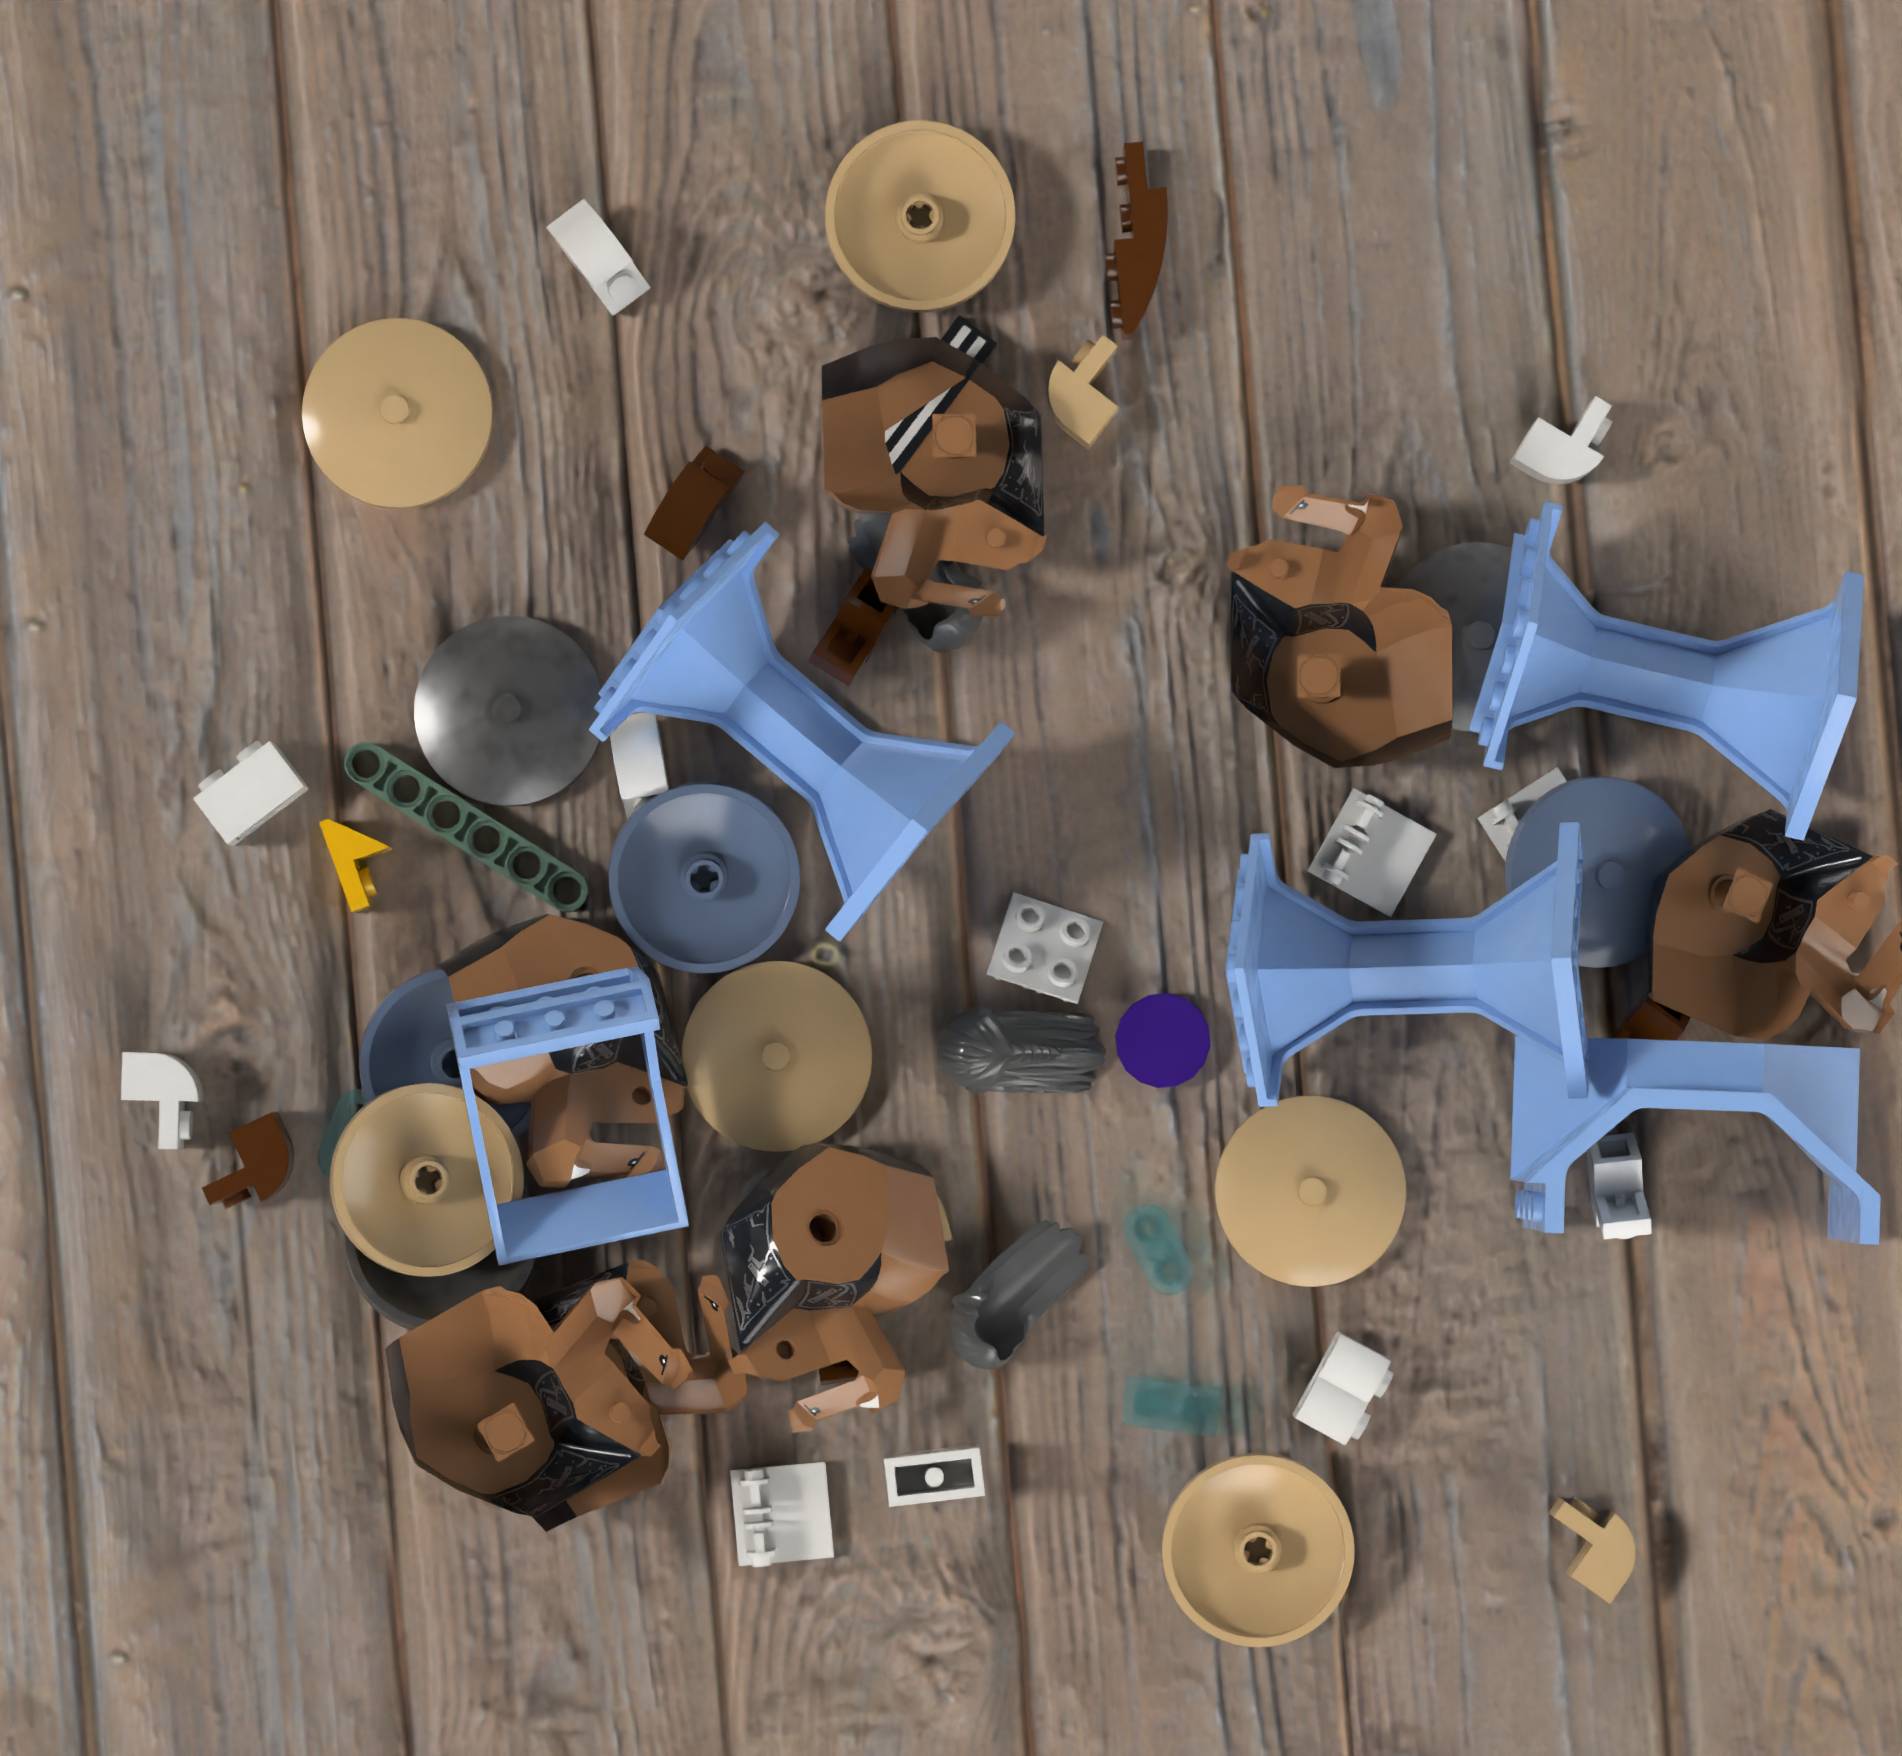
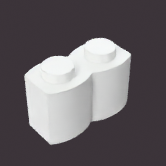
M1338 1331L1293 1412L1294 1418L1345 1446L1351 1437L1358 1440L1371 1417L1370 1414L1365 1412L1368 1403L1373 1395L1381 1398L1392 1380L1394 1373L1388 1370L1391 1360Z

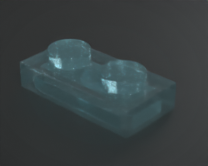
M1127 1376L1121 1424L1216 1437L1222 1389Z

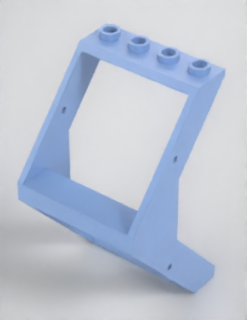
M638 966L446 1004L498 1265L689 1226L655 1044L654 1031L660 1030L659 1017L650 979ZM640 1034L666 1169L496 1204L470 1068Z

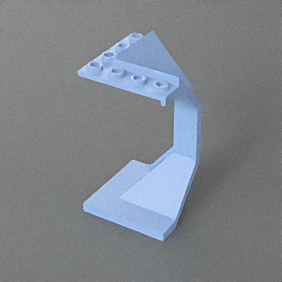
M1544 501L1539 518L1530 517L1525 535L1514 533L1502 624L1468 730L1479 733L1478 745L1485 746L1483 766L1502 770L1508 731L1513 727L1572 707H1586L1685 730L1702 737L1778 799L1786 809L1785 837L1804 841L1857 700L1864 575L1845 571L1835 599L1826 607L1725 640L1713 641L1605 616L1597 612L1550 555V548L1563 505Z
M764 522L752 535L744 530L734 542L731 539L725 542L658 607L598 694L601 698L594 707L599 715L588 730L604 742L630 715L637 712L711 723L724 730L802 796L810 805L844 901L841 910L825 928L831 936L840 942L862 918L930 831L994 762L1016 733L1001 721L980 745L970 746L874 732L856 720L785 660L775 647L754 579L757 565L780 535L769 524Z
M1579 822L1560 823L1556 862L1480 914L1469 918L1385 921H1353L1346 919L1283 883L1276 872L1270 833L1251 834L1248 854H1241L1240 870L1237 872L1225 972L1243 1071L1246 1073L1247 1086L1255 1087L1259 1107L1278 1106L1282 1067L1290 1056L1347 1020L1357 1016L1436 1013H1477L1564 1062L1568 1099L1588 1098L1590 1059L1577 960L1583 874V849Z
M1515 1036L1510 1180L1524 1182V1190L1517 1189L1515 1195V1217L1523 1219L1524 1228L1543 1233H1564L1565 1178L1569 1166L1631 1112L1641 1108L1745 1111L1766 1115L1829 1178L1827 1238L1856 1244L1879 1245L1881 1195L1856 1173L1860 1048L1587 1038L1590 1059L1588 1098L1568 1099L1564 1062L1519 1036Z

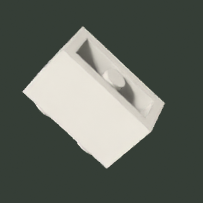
M259 740L252 743L236 756L240 762L226 774L219 769L198 785L202 792L195 796L193 800L228 845H236L309 790L308 786L277 745L271 741L264 745Z
M979 1444L884 1455L889 1507L985 1496Z

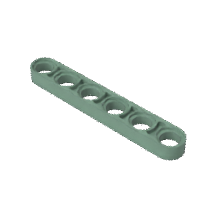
M360 742L347 751L344 758V769L347 776L358 785L555 909L563 912H574L586 904L589 897V885L587 880L576 870L379 746L370 742ZM365 750L373 751L380 760L378 771L369 778L358 776L353 768L355 756ZM403 776L414 777L420 785L418 797L410 803L399 802L393 793L395 782ZM444 801L454 802L460 810V819L451 828L439 827L433 818L435 807ZM484 826L495 828L500 835L501 842L499 847L490 854L479 852L474 845L475 833ZM523 852L535 853L541 862L539 873L531 879L520 878L514 870V861ZM564 877L576 879L581 886L579 899L570 905L560 903L554 895L556 883Z

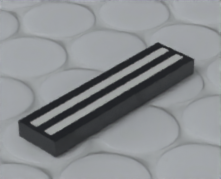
M960 315L941 338L942 341L977 359L982 364L997 346L996 342ZM964 378L885 431V444L895 474L901 471L932 430V414H944L967 384L968 378Z

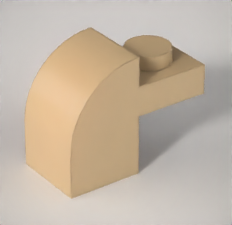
M1104 335L1100 337L1096 344L1089 339L1084 343L1071 361L1077 366L1074 372L1058 360L1052 370L1048 385V405L1054 420L1063 431L1086 449L1092 446L1117 414L1119 408L1091 386L1117 352L1118 346Z
M1575 1497L1569 1505L1561 1498H1558L1549 1514L1587 1540L1566 1570V1573L1611 1604L1628 1580L1634 1567L1636 1551L1631 1531L1626 1523L1611 1510H1608L1598 1525L1593 1521L1599 1513Z

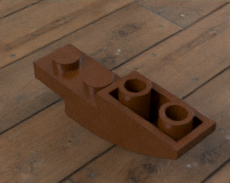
M1143 141L1124 143L1123 157H1115L1117 186L1126 185L1128 204L1119 205L1122 233L1131 232V238L1115 239L1113 244L1114 253H1105L1108 282H1117L1118 300H1110L1112 329L1121 328L1122 341L1132 340L1145 317L1162 267L1167 238V187L1148 189Z

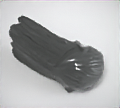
M860 514L859 519L855 520L856 537H849L847 542L850 545V553L863 569L868 567L873 570L892 514ZM939 560L930 573L933 581L976 589H979L982 584L977 578L964 573L955 561ZM933 603L917 608L902 609L907 615V623L917 631L921 642L937 652H948L961 648L973 637L983 619V616H971L967 608Z
M972 1007L968 1011L953 1017L945 1024L939 1035L936 1050L937 1062L945 1077L951 1082L965 1086V1089L973 1094H980L988 1091L1008 1093H1077L1088 1090L1091 1087V1082L1096 1080L1091 1071L1098 1069L1104 1063L1106 1049L1093 1038L1100 1030L1098 1026L1094 1025V1017L1083 1013L1060 1011L996 1012L990 1008Z
M1048 1220L1032 1226L1022 1233L1014 1244L991 1262L977 1277L967 1292L951 1299L954 1309L948 1320V1336L951 1345L964 1361L974 1367L987 1370L1004 1366L1014 1355V1350L1026 1340V1333L1039 1317L1082 1278L1089 1267L1087 1264L1089 1254L1080 1252L1082 1240L1073 1228L1060 1229L1058 1222L1051 1224Z

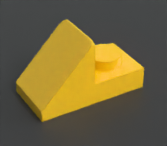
M330 819L320 821V827L351 912L359 913L373 908L374 904L371 896L378 894L376 884L368 867L360 869L358 862L393 850V848Z

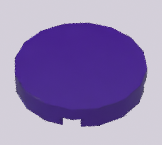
M1169 993L1148 995L1133 1003L1120 1018L1115 1034L1117 1055L1125 1071L1140 1083L1156 1088L1175 1087L1192 1079L1205 1064L1211 1046L1209 1026L1201 1011L1186 998Z

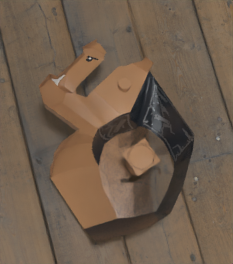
M544 914L483 937L436 966L440 967L447 974L454 1002L638 966L650 979L659 1017L660 1030L654 1031L667 1114L670 1116L685 1108V1091L688 1087V1081L660 975L641 954L621 938L585 923L551 914ZM640 1034L470 1068L474 1095L483 1101L497 1105L532 1101L525 1164L539 1186L567 1188L569 1181L575 1178H626L663 1169V1151L653 1146L594 1143L589 1136L594 1121L601 1123H657Z
M623 1277L596 1282L589 1287L553 1330L534 1303L520 1293L508 1291L498 1286L478 1292L399 1337L385 1349L393 1406L400 1431L414 1463L463 1493L513 1513L536 1518L641 1456L651 1457L661 1446L657 1443L650 1405L617 1366L604 1354L610 1339L620 1338L663 1385L671 1386L673 1390L687 1379L689 1372H693L681 1348L672 1349L638 1309L637 1302L641 1295Z

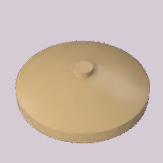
M912 120L881 128L865 137L848 152L839 164L829 185L825 204V227L828 243L837 265L846 278L860 292L877 303L892 309L914 313L934 312L954 307L972 298L984 289L999 272L1007 258L1014 236L1015 202L1012 188L1004 169L993 153L982 142L969 133L949 124L927 120Z
M388 318L371 321L339 337L326 349L315 364L308 378L302 402V422L305 439L315 462L332 483L351 497L363 503L387 509H410L425 506L457 490L469 479L482 461L488 448L493 428L494 411L490 387L485 374L471 352L445 330L420 320L408 318Z
M767 961L747 965L731 972L716 982L703 995L691 1013L686 1025L681 1059L688 1081L687 1090L697 1110L715 1130L745 1147L769 1152H784L797 1150L802 1145L815 1144L837 1131L852 1116L868 1087L872 1068V1044L868 1026L861 1010L850 994L839 983L821 971L803 964L787 961Z
M436 1083L411 1084L387 1091L361 1108L343 1130L337 1142L330 1168V1193L337 1219L350 1241L358 1250L378 1265L411 1276L434 1277L453 1274L467 1269L487 1257L495 1249L463 1089ZM475 1095L496 1204L520 1200L523 1196L524 1171L517 1142L503 1118L489 1104Z
M1296 1096L1278 1101V1106L1263 1107L1247 1118L1230 1137L1222 1152L1214 1185L1215 1204L1219 1222L1236 1252L1248 1264L1264 1275L1283 1283L1304 1287L1326 1286L1345 1281L1358 1275L1375 1263L1383 1255L1397 1234L1406 1203V1180L1403 1165L1396 1147L1384 1129L1373 1118L1357 1107L1341 1100L1323 1096Z
M1248 1453L1231 1456L1206 1467L1185 1485L1176 1497L1167 1515L1162 1535L1161 1551L1165 1577L1170 1591L1183 1612L1197 1626L1210 1635L1235 1645L1270 1647L1299 1639L1321 1625L1332 1614L1348 1588L1353 1571L1355 1548L1352 1527L1346 1510L1334 1490L1323 1478L1307 1466L1293 1459L1269 1453Z

